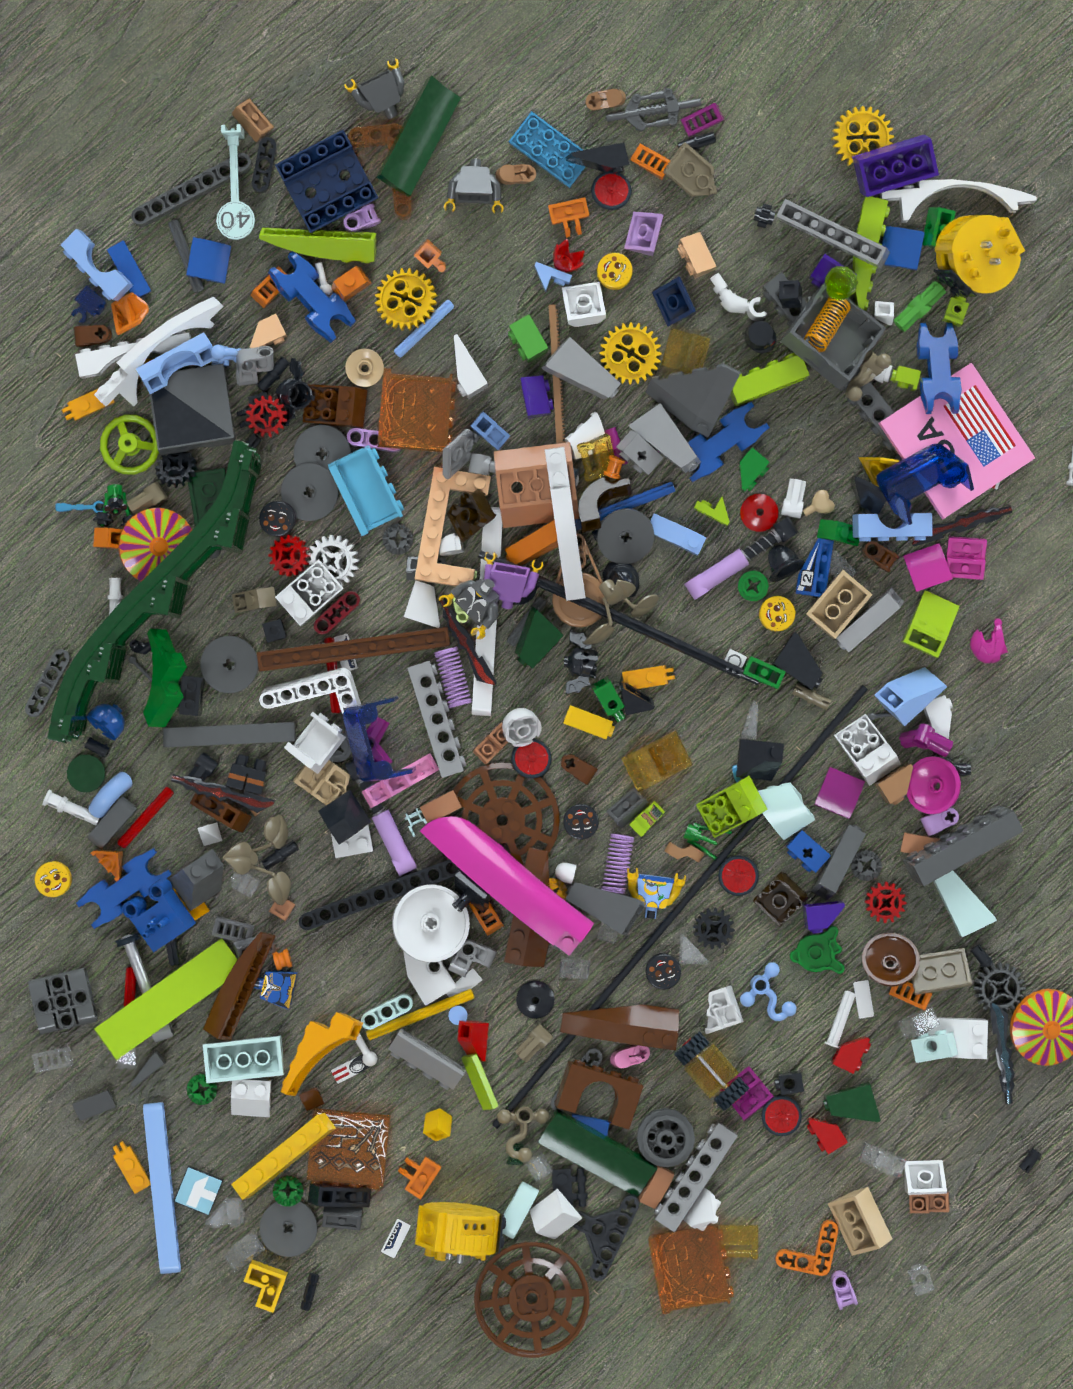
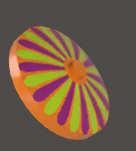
M164 508L142 510L126 522L120 533L118 551L121 562L134 578L142 581L185 539L192 529L182 516Z
M1043 989L1031 993L1018 1004L1011 1018L1010 1036L1019 1054L1028 1061L1043 1066L1059 1064L1073 1055V998L1059 990Z

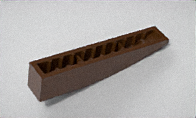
M260 932L249 944L223 983L203 1030L217 1039L231 1041L275 939V935Z

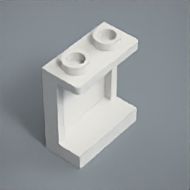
M312 712L310 715L314 718L293 745L288 742L284 748L318 774L346 737L341 734L342 729L333 723L332 726L328 724L329 719L323 714L319 713V715H316Z

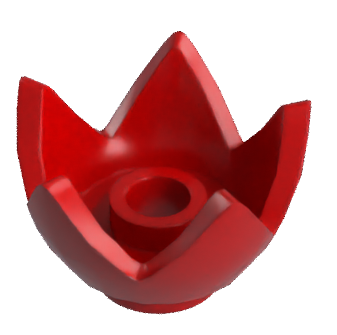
M568 239L564 240L560 245L556 244L553 251L554 267L565 273L579 269L584 265L581 261L585 251L570 253Z

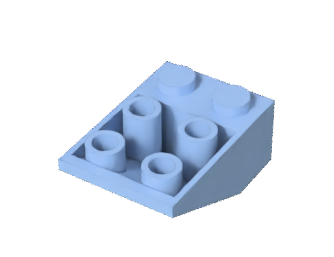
M924 667L888 682L874 696L890 714L906 726L947 686Z

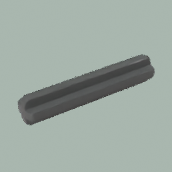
M538 597L532 606L540 612L545 606L546 600ZM530 609L507 639V643L513 647L519 641Z

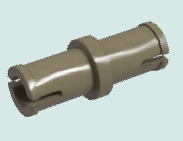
M798 683L792 693L806 700L808 704L812 703L827 711L832 701L816 693V690L813 689L812 691Z

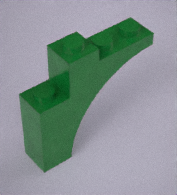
M150 628L147 635L152 652V683L143 714L148 727H166L183 699L178 681L187 666L182 653L175 651L167 629Z

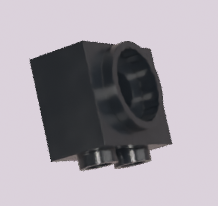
M182 676L179 687L183 694V699L177 707L179 708V714L201 716L204 678Z

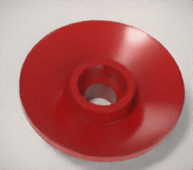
M753 494L743 502L740 509V517L748 529L755 532H763L773 527L776 523L778 507L770 496ZM757 509L763 510L762 516L757 515Z

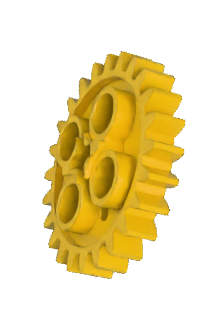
M861 106L859 111L854 107L852 110L853 114L847 110V117L841 115L840 119L842 122H835V125L839 128L832 130V132L837 134V136L831 138V140L837 141L833 148H839L836 155L842 154L841 161L847 159V166L852 164V156L870 151L868 147L870 142L875 143L876 149L893 144L889 142V139L894 138V135H889L893 128H887L890 120L884 122L885 114L879 117L878 109L872 113V107H868L867 111H865L864 106ZM851 123L857 126L856 133H852L849 130ZM869 123L875 124V133L869 131ZM863 134L865 137L879 136V139H866L863 141V139L847 140L846 137H858ZM851 143L857 145L858 150L856 153L850 150Z
M401 268L400 274H397L394 270V276L391 277L387 274L388 281L381 280L384 286L377 287L381 292L375 294V297L380 299L375 304L376 306H381L377 309V312L383 313L380 316L382 320L387 318V325L393 322L394 329L398 325H400L402 331L405 326L411 331L412 325H415L418 329V323L421 322L425 325L424 318L431 319L428 313L435 312L434 308L431 307L432 305H437V302L432 300L437 297V294L432 292L435 290L434 285L429 286L431 280H425L426 275L424 273L419 277L418 270L414 274H412L411 268L408 269L407 273ZM404 283V290L397 291V286ZM418 290H422V296L419 298H415L414 293ZM391 293H396L397 295L403 298L409 297L411 301L421 303L422 305L417 306L414 303L407 300L403 302V300L400 297L392 296ZM392 301H398L396 308H389ZM409 308H415L413 315H407Z
M630 322L628 328H626L624 323H622V329L615 326V333L608 331L610 338H603L607 344H601L600 346L605 349V351L599 353V355L605 356V358L600 360V363H606L607 365L604 366V369H609V373L611 375L614 374L615 379L621 378V384L625 380H628L629 385L632 384V380L639 384V378L646 381V374L652 377L651 369L657 371L658 368L654 364L661 362L656 358L662 355L661 352L656 351L661 347V345H655L658 338L652 339L653 331L647 334L646 326L641 330L640 323L637 324L636 328H633L632 322ZM629 336L633 342L631 345H624L622 338ZM616 344L620 345L627 351H631V349L634 350V355L641 359H644L646 362L642 363L633 356L628 358V353L621 349H618L616 347ZM646 346L649 349V353L641 355L638 348ZM614 353H621L623 359L620 362H615L612 359ZM636 362L639 365V370L633 372L629 369L628 365Z

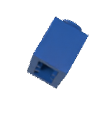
M800 830L785 846L789 849L787 853L794 860L798 857L803 862L801 866L809 873L811 871L816 873L831 856L803 830ZM804 848L807 850L811 849L810 854L812 855L810 857H803L804 852L802 850Z

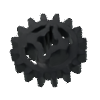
M191 452L161 455L163 459H157L158 465L155 466L156 475L160 479L161 484L166 483L167 487H170L172 484H174L175 488L178 487V484L184 487V482L191 483L190 477H196L195 471L198 470L197 462Z
M714 907L713 912H711L709 908H706V914L700 912L701 918H695L698 925H693V928L697 929L694 936H700L697 941H704V947L710 944L711 949H714V945H717L720 949L721 943L727 945L726 939L733 938L730 932H734L735 929L730 928V925L734 924V921H728L730 915L724 916L723 909L717 912V908ZM715 915L721 918H719L718 920H711L709 916ZM704 921L705 924H706V928H705V931H703V933H702V932H701V925H702V922ZM726 923L727 929L725 935H723L722 926ZM711 924H718V931L716 933L714 931L709 932ZM713 936L717 937L719 940L710 941L707 940V938Z

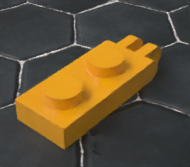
M96 389L68 402V407L62 409V412L64 414L71 411V414L65 416V419L70 420L74 418L76 421L114 404L115 401L113 399L107 406L103 405L94 395L98 390Z
M665 665L622 672L623 681L636 689L668 684V680L675 679V675L667 676V672H673L674 668L666 669Z
M122 1141L119 1143L122 1151L119 1150L117 1145L113 1146L116 1153L113 1157L134 1194L150 1186L151 1182L132 1147H127Z

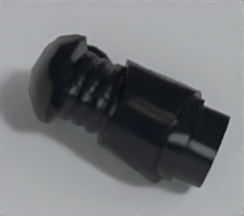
M950 757L943 758L952 763V759ZM952 763L959 776L971 775V764Z

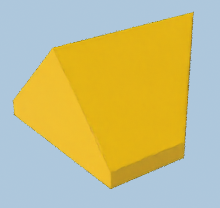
M858 457L872 484L886 491H893L899 460L881 457Z

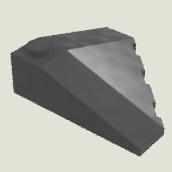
M719 364L713 370H708L707 367L693 369L692 374L684 375L683 371L671 373L668 376L669 378L665 379L655 376L652 377L645 392L659 404L661 403L664 408L690 429L709 437L741 372L725 364Z

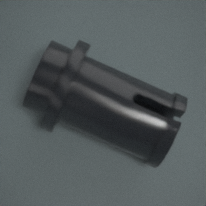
M89 737L84 747L98 754L100 758H106L111 749L108 747V744L104 745Z
M980 944L970 950L980 963V967H988L993 963L992 957L988 956Z
M1034 1148L1027 1151V1156L1019 1164V1167L1028 1174L1035 1163L1041 1160L1042 1154Z

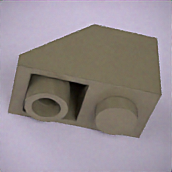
M274 587L232 594L235 613L277 606Z

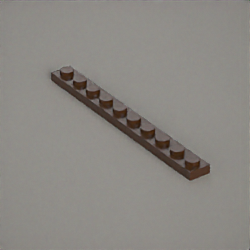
M448 627L257 652L259 672L450 647Z

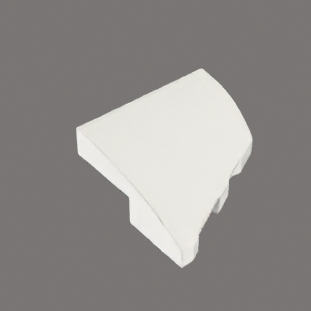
M597 412L591 413V417L584 424L581 423L574 433L569 434L565 438L566 443L570 442L573 459H579L608 449L606 435Z
M415 581L404 615L405 618L440 628L434 586Z
M731 985L709 992L706 1034L744 1022Z

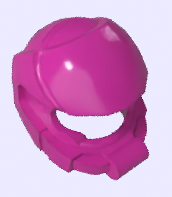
M1000 618L994 619L995 627L991 632L989 640H985L982 631L979 632L978 629L970 639V649L976 659L983 663H996L1000 661V655L1008 653Z

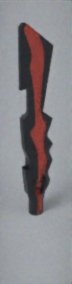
M1007 506L999 509L994 507L989 510L980 509L976 513L971 512L967 517L957 516L954 523L932 525V536H926V540H914L912 546L915 547L944 538L942 534L953 531L961 533L976 527L980 523L985 522V524L1000 519L1004 515L1011 514L1012 508Z
M446 598L441 601L438 599L443 609V618L447 621V627L452 632V636L457 639L458 648L466 650L476 681L496 685L497 681L483 656L479 658L473 647L475 642L467 629L457 621V613L452 606L443 607L447 604Z
M175 774L171 778V782L182 785L186 790H193L197 795H205L206 798L214 796L220 802L228 798L256 813L275 803L274 800L246 791H244L243 795L231 791L229 786L202 782V779L181 777Z

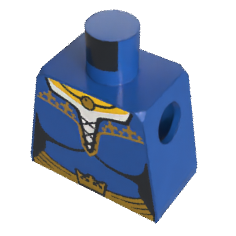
M267 970L264 978H257L254 988L261 990L260 999L285 1009H290L298 972Z

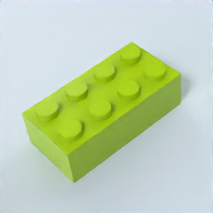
M795 353L785 356L781 362L774 360L767 363L766 368L760 369V367L749 370L746 376L740 374L730 393L734 406H740L806 380L809 377V372L804 360Z

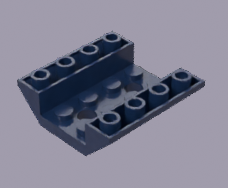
M344 130L275 164L310 234L379 199ZM342 171L350 173V178L347 181L340 179L339 176ZM309 188L316 190L314 198L306 197V191Z

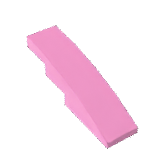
M431 753L365 789L362 791V794L370 808H373L437 772L439 768Z

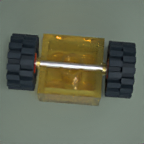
M699 1031L686 1041L674 1055L684 1066L695 1057V1060L683 1070L708 1099L722 1089L723 1091L713 1100L725 1111L750 1088L740 1077L728 1085V1082L739 1072L714 1044L710 1045L703 1053H700L710 1042Z

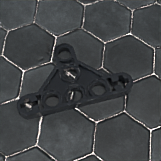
M635 1194L626 1195L620 1207L595 1216L578 1211L585 1218L586 1222L581 1226L574 1224L573 1227L586 1235L594 1258L590 1268V1276L595 1281H601L606 1277L640 1205L639 1198ZM634 1199L636 1206H632L629 1213L626 1212L628 1206L626 1200ZM621 1215L626 1216L628 1224L620 1225L617 1220L618 1217ZM600 1224L603 1227V1232L595 1234L592 1226ZM611 1233H618L620 1240L612 1242L609 1238ZM606 1249L612 1253V1257L607 1260L601 1256V1252ZM600 1263H604L603 1268L601 1270V1272L604 1274H599V1276H596V1271L593 1269H598Z

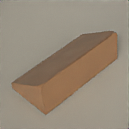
M250 99L238 105L232 112L235 119L255 142L261 140L274 128Z

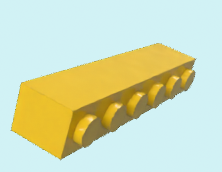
M325 1113L316 1115L231 1185L242 1200L250 1198L329 1135L336 1127Z

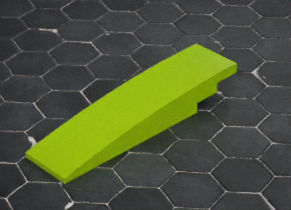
M221 938L94 1028L95 1032L115 1060H118L223 985L237 962V958L223 938Z

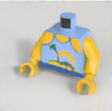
M628 868V890L632 898L646 902L645 918L656 919L657 908L666 909V906L672 905L679 896L682 886L685 884L686 875L684 879H678V873H676L675 878L639 874L638 868H636L635 873H630Z

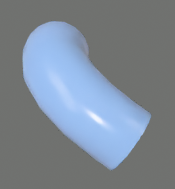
M119 772L100 789L88 808L92 816L103 818L114 802L132 787V780L127 773Z

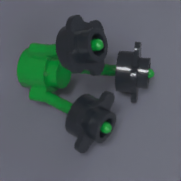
M112 484L107 486V493L104 494L103 512H97L93 521L97 522V525L101 527H108V525L114 522L111 514L119 515L125 510L127 516L122 519L123 523L121 524V527H124L126 522L134 515L130 513L126 492H123L122 485Z

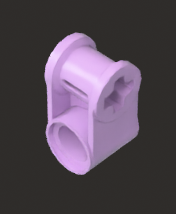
M369 204L348 214L344 218L345 230L347 232H359L381 223V219L377 217L374 210L375 205ZM354 219L358 222V225L355 228H350L347 222Z
M950 808L940 814H928L920 818L927 836H931L956 824L959 820V814L955 809ZM947 812L954 813L952 821L945 819Z
M841 1270L833 1272L831 1283L839 1310L851 1304L857 1305L858 1302L846 1273ZM844 1277L845 1281L843 1284L838 1285L835 1283L837 1278Z

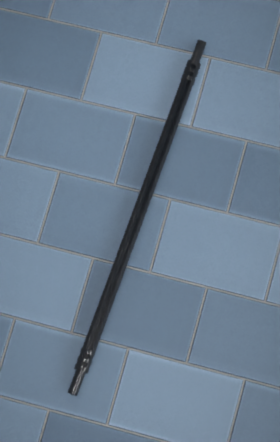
M482 550L478 558L485 560V556L488 560L493 559V555L488 553L486 555V552ZM496 557V559L493 561V564L494 562L516 565L515 563L505 560L502 557ZM539 575L536 586L566 599L564 586ZM588 597L569 600L608 619L605 605ZM609 607L612 621L737 679L742 678L758 685V680L742 674L743 668Z

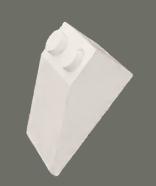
M456 334L454 335L459 383L457 388L463 397L467 396L470 399L488 388V383Z
M927 1017V1033L929 1036L935 1035V1031L945 1029L947 1033H954L958 1055L951 1058L987 1059L988 1020L985 1018ZM932 1041V1048L936 1050L937 1044Z

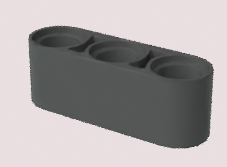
M122 796L90 832L87 839L102 850L138 808Z

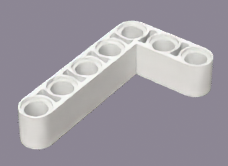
M339 668L268 686L262 691L259 699L261 706L269 709L336 692L343 718L348 725H357L363 714V708L350 670L346 668ZM344 676L347 681L341 682L338 677ZM326 681L329 686L324 687L319 682ZM301 686H308L310 691H304ZM289 690L292 693V695L287 696L283 693V691ZM350 694L353 699L348 700L343 695ZM265 695H271L274 700H267ZM354 711L358 716L352 717L349 712Z

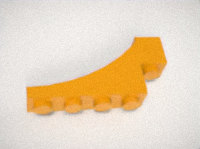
M336 1012L332 1017L330 1027L319 1022L310 1021L305 1028L302 1042L297 1047V1054L290 1064L288 1075L283 1080L280 1092L296 1096L309 1072L326 1054L349 1040H357L363 1022Z

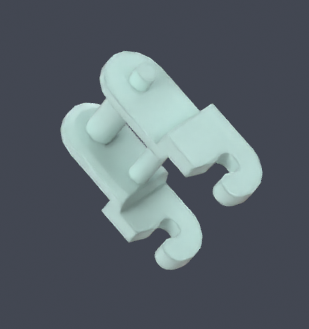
M417 808L416 812L410 815L405 814V820H408L410 823L408 827L413 837L416 836L412 829L413 825L424 821L425 825L427 824L426 819H423L420 814L422 813L421 810ZM419 816L420 819L411 822V818Z

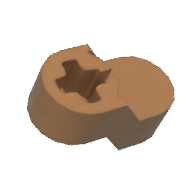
M620 89L598 91L587 96L586 105L591 110L615 108L625 103L626 95Z
M526 164L504 165L497 169L495 175L498 182L502 184H528L536 178V170L531 165Z
M671 842L668 843L664 852L678 860L688 856L698 863L705 854L692 845L681 849Z

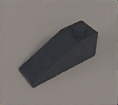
M624 142L571 152L565 157L568 162L605 173L613 171V174L624 172V168L630 165Z
M310 1183L308 1202L316 1206L370 1207L371 1188L329 1183Z

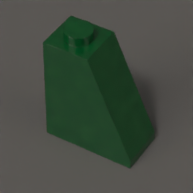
M533 606L528 613L515 649V653L519 656L517 660L524 667L528 665L532 669L564 636Z
M869 1082L824 1095L826 1099L822 1100L824 1109L829 1111L831 1116L872 1122L881 1121Z

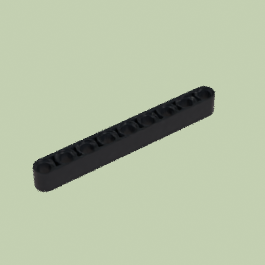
M450 859L305 912L299 918V926L303 930L314 929L403 896L416 887L432 885L454 877L460 869L457 867L456 872H448L446 866L452 861ZM431 869H436L439 872V877L435 880L431 879L428 875ZM411 877H420L421 884L413 886L410 882ZM394 883H401L403 891L400 893L394 892L392 888ZM377 889L385 892V897L381 900L377 899L374 895ZM364 896L367 899V904L359 906L356 901L357 897ZM340 903L348 904L349 911L346 913L340 912ZM323 909L330 911V919L325 920L321 917ZM305 916H310L313 919L311 926L303 924Z

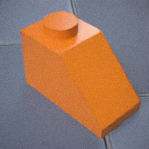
M94 528L93 547L118 549V541L122 529Z

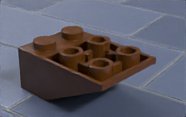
M307 384L315 399L314 401L311 400L309 405L304 408L303 423L363 428L367 390L349 386Z

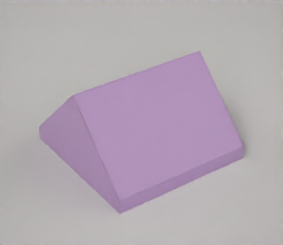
M633 212L624 249L653 256L663 215Z

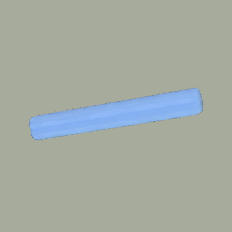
M446 300L430 315L431 319L427 318L425 320V325L422 323L418 329L416 328L394 349V353L400 358L405 355L454 308L452 302Z

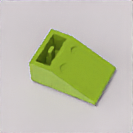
M924 590L901 643L931 657L938 658L960 606Z
M750 776L696 804L714 838L768 810Z

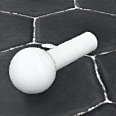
M322 262L315 263L316 271L319 275V288L329 297L333 290L331 285L327 284Z
M359 1033L355 1041L363 1054L362 1061L366 1066H373L377 1063V1055L369 1050Z

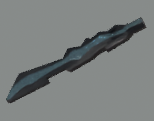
M990 1003L992 1032L997 1034L998 1042L995 1053L997 1064L1001 1071L999 1080L1002 1092L1004 1093L1005 1104H1012V1091L1015 1087L1013 1078L1015 1073L1012 1069L1014 1064L1010 1060L1012 1050L1006 1046L1008 1013L996 1004Z

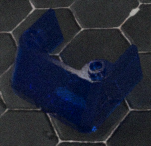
M942 444L929 445L883 470L876 476L878 486L892 511L908 525L912 524L909 512L912 505L909 500L938 484L945 488H954L961 483L970 491L974 490L969 465Z
M397 695L348 707L343 712V721L356 772L361 781L386 780L411 774L416 770V766L393 771L389 762L384 760L375 762L366 724L373 723L377 719L378 705L396 701L398 699Z

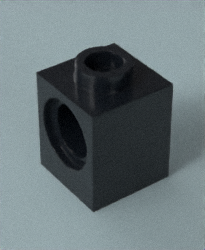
M799 280L779 281V300L783 309L802 308V288Z
M282 619L262 624L267 643L287 638Z
M800 1070L777 1074L778 1079H774L776 1091H780L781 1095L804 1092ZM787 1078H791L794 1081L793 1086L790 1088L784 1087V1081Z

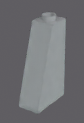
M571 337L565 339L541 367L544 371L603 400L609 397L612 399L618 393L617 387L621 384Z
M661 403L629 425L632 431L638 433L656 451L684 473L695 470L698 464L701 463Z
M891 587L837 636L836 639L838 640L837 644L839 647L850 652L900 609L904 601Z

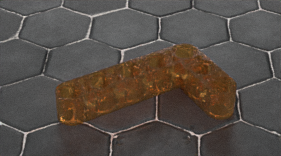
M384 124L355 127L350 130L348 138L351 145L355 148L388 145L389 152L396 139L391 137L390 133L393 130L400 131L401 125ZM380 132L382 136L379 140H374L371 138L372 133ZM361 134L363 136L362 140L359 142L353 141V135ZM392 188L395 214L398 219L407 220L412 215L411 196L398 195L396 189ZM400 206H406L409 210L403 215L398 212Z

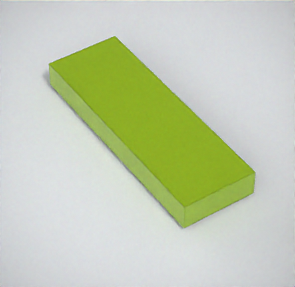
M478 1055L463 1056L461 1059L482 1109L491 1110L497 1108L498 1103Z

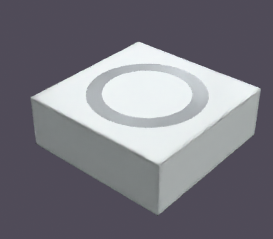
M729 649L724 660L742 668L747 657Z

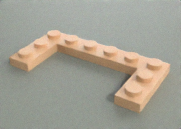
M434 467L415 580L454 587L461 582L473 580L475 569L439 564L437 561L450 490L473 493L479 489L485 493V496H488L491 476L457 471L450 479H446L443 476V468Z

